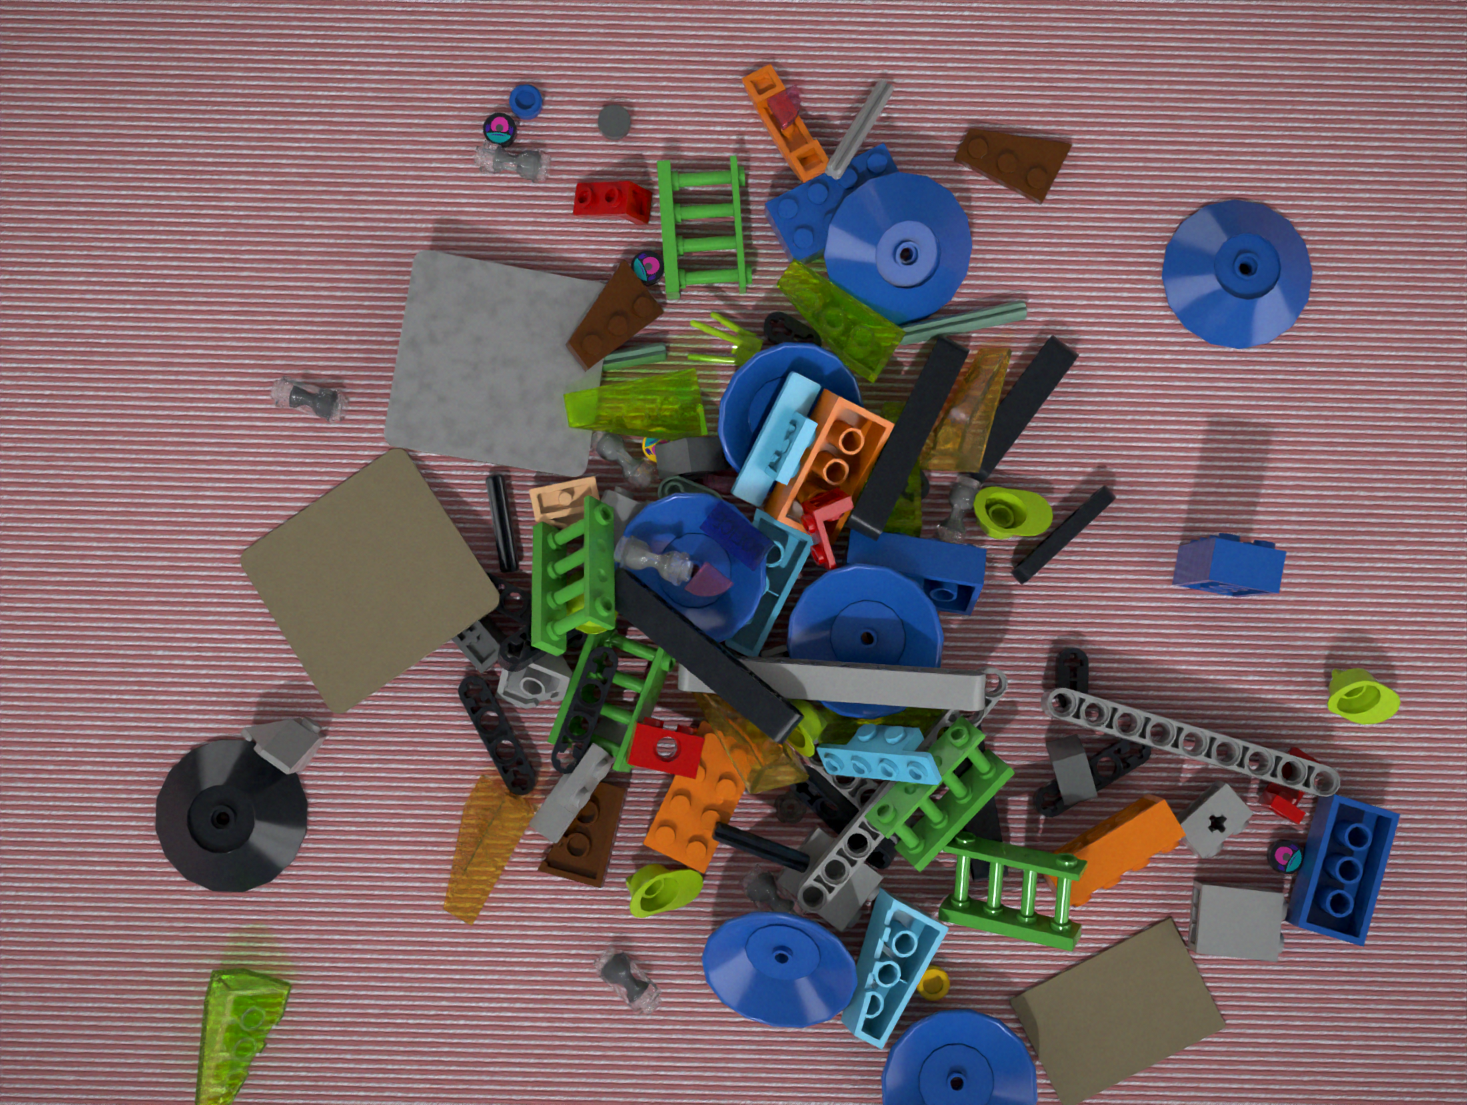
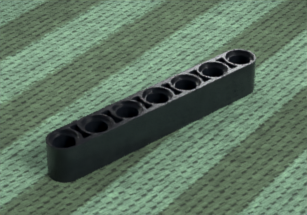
M942 335L939 336L845 525L846 527L874 541L878 540L970 349Z
M619 566L614 572L615 610L775 742L783 745L804 718L803 713L635 574Z

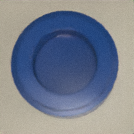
M522 84L512 90L509 104L515 116L523 120H531L541 113L543 100L537 88L529 84Z

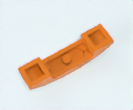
M769 64L741 78L761 121L796 176L805 183L825 173L829 158L818 140L812 138L787 97L786 88L772 65Z

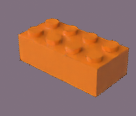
M825 388L810 416V419L818 423L815 429L816 436L814 441L805 449L800 459V468L797 474L790 478L787 485L777 481L763 509L775 520L806 534L807 532L801 522V515H804L801 502L838 487L851 496L854 506L895 425L885 418ZM851 510L844 512V516L840 519L823 521L830 545H834Z
M702 719L697 735L703 736L705 741L696 779L675 775L643 844L704 874L719 842L712 838L713 829L717 822L729 823L759 761L763 747Z
M1146 794L1052 851L1051 853L1073 854L1077 859L1088 861L1087 869L1079 882L1072 880L1070 906L1079 907L1087 903L1092 898L1091 893L1101 887L1103 889L1113 887L1121 881L1120 875L1130 869L1135 872L1146 867L1151 862L1149 858L1161 851L1164 854L1172 851L1180 845L1179 839L1186 836V833L1165 799ZM1041 873L1056 898L1058 877Z

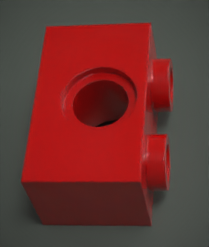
M644 716L643 722L634 721L625 760L627 764L696 779L705 741L703 736L697 735L698 728L678 724L677 730L663 727V720ZM664 737L673 738L675 743L674 750L669 755H660L657 752V743Z

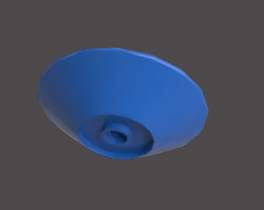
M895 172L869 179L844 198L829 223L824 259L830 285L846 308L870 322L901 326L926 319L951 301L967 275L973 246L968 218L952 192L928 176ZM908 247L910 251L909 256L902 259L900 253L902 249Z
M1234 199L1207 205L1180 224L1166 247L1161 276L1168 305L1187 330L1209 344L1243 349L1269 343L1294 325L1308 302L1313 272L1306 244L1289 220L1263 204ZM1240 264L1248 267V274L1241 273L1239 269Z
M783 342L755 353L733 374L720 400L717 432L725 458L738 474L790 372L794 371L821 386L807 414L808 418H810L824 388L864 408L857 379L838 355L814 343ZM776 480L773 481L768 492L772 493L777 483Z
M673 493L647 504L626 525L614 554V572L619 566L631 571L719 643L733 637L754 616L766 589L767 556L765 551H763L760 557L755 560L759 554L755 547L749 552L743 550V542L749 537L755 538L756 545L762 543L755 526L735 505L708 493ZM722 511L725 515H727V518L720 525V527L716 529L713 525H711V523L715 524L716 526L720 524V522L715 518L717 517L722 521L724 518V516L720 513ZM728 520L734 521V523H735V528H734V530H733L730 534L724 535V534L722 533V531H721V528L723 527V531H724L725 533L730 532L731 529H732V527H733V523H732V522H726V521H728ZM738 526H740V528H739V529L737 530V532L733 535V537H732L731 539H729V537L733 534V532L736 530V528H737ZM746 532H748V535L744 538V540L741 542L739 546L732 542L733 539L734 541L739 543V541L743 538ZM747 540L744 548L746 550L752 548L754 540ZM636 543L645 546L650 554L659 557L674 556L675 560L671 573L665 575L659 567L650 564L636 566L628 563L625 559L627 547ZM758 546V547H757L758 551L761 552L762 549H763V547H762V546ZM693 564H697L700 568V573L696 577H693L689 572Z
M857 562L828 570L804 589L789 618L787 650L789 657L792 659L941 668L944 634L936 606L916 581L889 566ZM864 632H869L873 635L874 641L872 643L863 641L862 634ZM815 700L841 716L869 720L900 713L907 708V706Z
M753 911L725 921L708 937L701 957L706 982L722 1003L747 1019L773 1027L804 1028L829 1021L850 1004L858 985L855 960L840 938L813 920L787 912Z
M973 1009L939 1010L912 1023L892 1045L881 1075L883 1105H1036L1038 1101L1036 1067L1023 1040L1000 1019ZM954 1077L962 1078V1083L958 1087H953L950 1085L951 1080Z

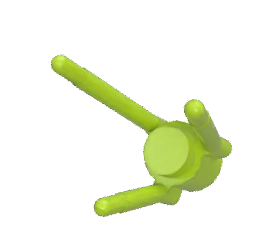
M711 312V317L738 333L737 337L693 319L690 321L691 326L733 343L731 353L737 355V357L689 353L687 355L689 360L734 364L741 367L755 353L761 350L764 340L756 338V333L745 330L717 312Z

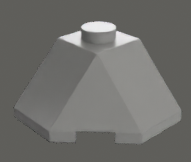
M522 649L516 653L509 650L507 656L509 658L516 656L519 659ZM547 653L518 672H510L503 668L495 697L525 709L537 707L539 702L549 699L552 702L562 701L568 690L573 673L562 654L555 656Z
M306 716L304 719L294 718L245 727L240 733L248 741L254 738L257 744L253 749L261 757L286 774L304 770L327 738L326 735L320 732L322 726Z

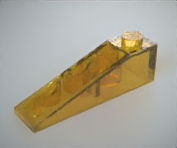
M691 692L750 794L808 780L810 776L794 750L786 742L782 745L772 740L716 693Z
M483 774L464 805L443 910L471 926L476 921L527 832L531 820L540 809V807L519 795L511 793L509 789Z

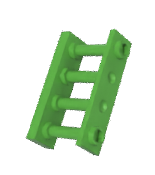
M737 155L730 156V170L678 174V170L671 171L670 160L657 161L667 300L680 299V289H686V285L738 282L739 295L746 294V284H752L751 264L744 263L739 186H745L744 166H737ZM731 184L733 203L680 206V203L673 202V191H679V187ZM734 216V236L683 239L682 236H676L675 224L681 223V220ZM736 249L737 268L685 272V268L678 269L677 256H684V252Z
M590 495L584 498V518L563 530H559L543 521L533 526L531 646L555 656L566 652V632L588 621L609 630L615 628L614 508ZM584 534V547L567 556V542ZM584 563V577L567 586V571ZM584 593V608L567 616V601Z
M615 622V628L612 630L608 629L599 634H588L547 742L555 745L590 652L599 646L616 647L653 663L646 681L616 670L612 683L641 694L634 713L607 702L603 704L600 712L601 715L628 725L622 744L620 745L592 734L588 746L591 747L595 743L609 755L616 757L612 769L630 773L631 768L635 766L627 764L625 760L634 721L643 722L644 716L651 717L667 673L673 670L676 660L661 647L656 649L618 634L617 628L619 623ZM603 652L601 656L595 655L593 661L598 664L595 674L588 671L586 678L608 679V677H601L603 668L606 666L607 652ZM587 684L581 690V698L587 703H594L598 700L594 697L593 693L595 684ZM575 716L570 720L568 727L571 733L582 735L586 732V730L582 729V725H580L583 716ZM566 735L562 738V742L569 743L567 748H571L574 743L578 742L569 739Z
M960 716L926 751L932 755L942 778L938 785L898 781L864 816L887 839L894 832L901 838L894 848L919 872L933 860L1015 774L1012 768L991 750L987 749L984 753L979 750L977 746L986 736L963 716ZM968 757L973 765L958 778L953 771ZM944 782L949 790L934 803L929 796ZM919 807L925 815L910 829L905 821Z
M966 831L958 832L943 848V852L957 855L955 891L954 894L949 893L940 905L938 920L1073 951L1081 937L1082 924L1068 919L1072 880L1079 882L1087 869L1088 861L1077 859L1075 855L1069 853L1054 854L984 839ZM971 858L990 862L987 902L972 899L968 895ZM1004 865L1024 869L1021 909L1006 907L1001 903ZM1038 873L1058 877L1054 917L1037 914L1034 911Z

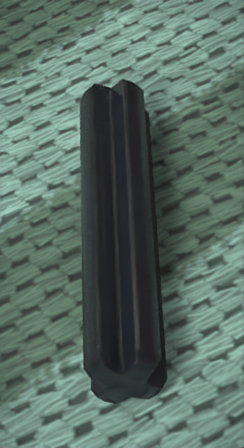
M491 475L485 481L500 571L502 573H511L519 570L520 566L505 477L503 475Z
M717 822L713 829L712 838L715 841L801 873L807 870L810 863V856L806 853L728 824Z

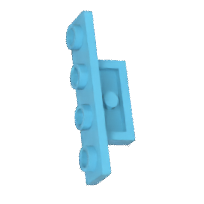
M794 371L789 373L731 489V493L734 496L759 507L762 505L774 480L787 485L790 478L797 474L800 468V459L805 449L812 444L816 436L815 429L818 423L808 418L807 414L821 388L818 383Z
M863 724L847 745L821 743L817 747L823 766L829 774L938 785L942 780L932 755L928 752L915 751L924 740L920 728Z

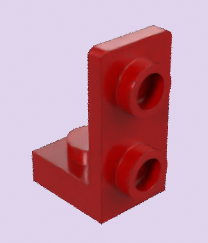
M631 181L578 183L575 191L573 215L577 217L620 216L636 225H648L653 192Z
M838 487L801 502L804 515H801V522L807 534H811L814 544L810 546L812 557L817 565H822L827 570L836 569L837 566L823 521L840 519L844 516V512L854 509L851 496Z
M1291 747L1287 753L1321 764L1297 747ZM1286 762L1281 769L1284 779L1289 778L1292 773V767L1289 762ZM1269 782L1257 801L1279 817L1295 824H1300L1306 814L1297 807L1305 792Z

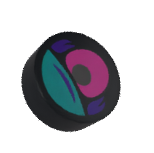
M494 113L485 120L483 133L491 146L506 148L516 140L517 127L509 115Z
M642 251L633 258L631 268L644 285L651 286L662 279L664 263L657 253Z
M1280 839L1273 842L1268 848L1267 860L1275 871L1282 874H1293L1302 867L1304 853L1297 843L1287 839Z

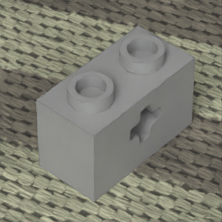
M1217 780L1184 809L1176 819L1186 833V836L1181 838L1183 843L1194 855L1204 859L1206 856L1208 858L1213 857L1224 847L1222 842L1231 834L1237 835L1248 826V819L1254 813L1227 783ZM1211 815L1216 817L1214 819V822L1216 824L1215 828L1209 827L1211 825V821L1209 820V817Z

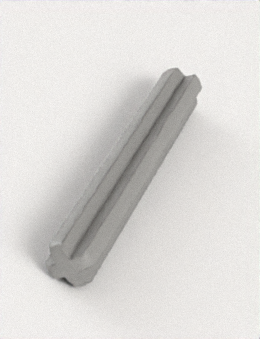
M885 80L877 82L825 168L827 176H832L836 180L842 177L891 97V93L894 90L892 84H887Z

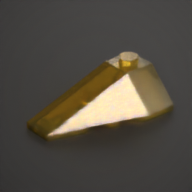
M980 348L926 440L919 462V467L922 470L979 473L1012 354L1010 348Z

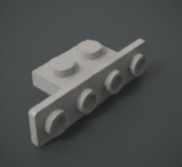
M604 716L593 731V734L621 745L628 727L621 722ZM595 743L591 747L588 746L584 757L573 773L563 774L531 820L530 827L553 843H558L581 808L587 804L599 782L607 775L616 757L609 755Z

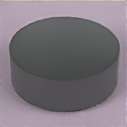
M609 105L603 108L598 116V127L601 134L609 140H620L627 136L631 129L630 115L627 110L619 105Z

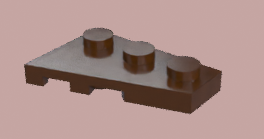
M970 128L953 161L1041 205L1073 144Z
M625 259L621 261L598 298L565 344L585 372L664 313Z
M600 781L592 792L587 804L581 808L558 843L553 844V848L546 859L542 861L537 871L598 888L604 887L628 788Z

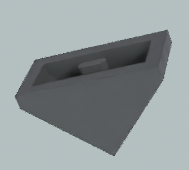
M690 437L655 446L659 480L669 476L682 477L725 471L723 449L719 437Z
M1078 734L1046 742L1045 746L1064 805L1069 806L1097 798L1098 795L1087 756Z

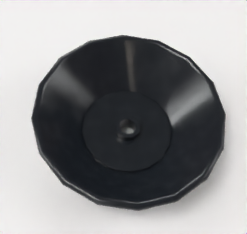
M219 739L191 750L168 772L156 799L155 830L165 857L185 879L211 891L245 892L273 881L294 861L307 833L308 801L298 774L296 772L286 774L261 757L253 749L257 744L253 741ZM222 812H226L230 817L227 824L222 823L220 820Z

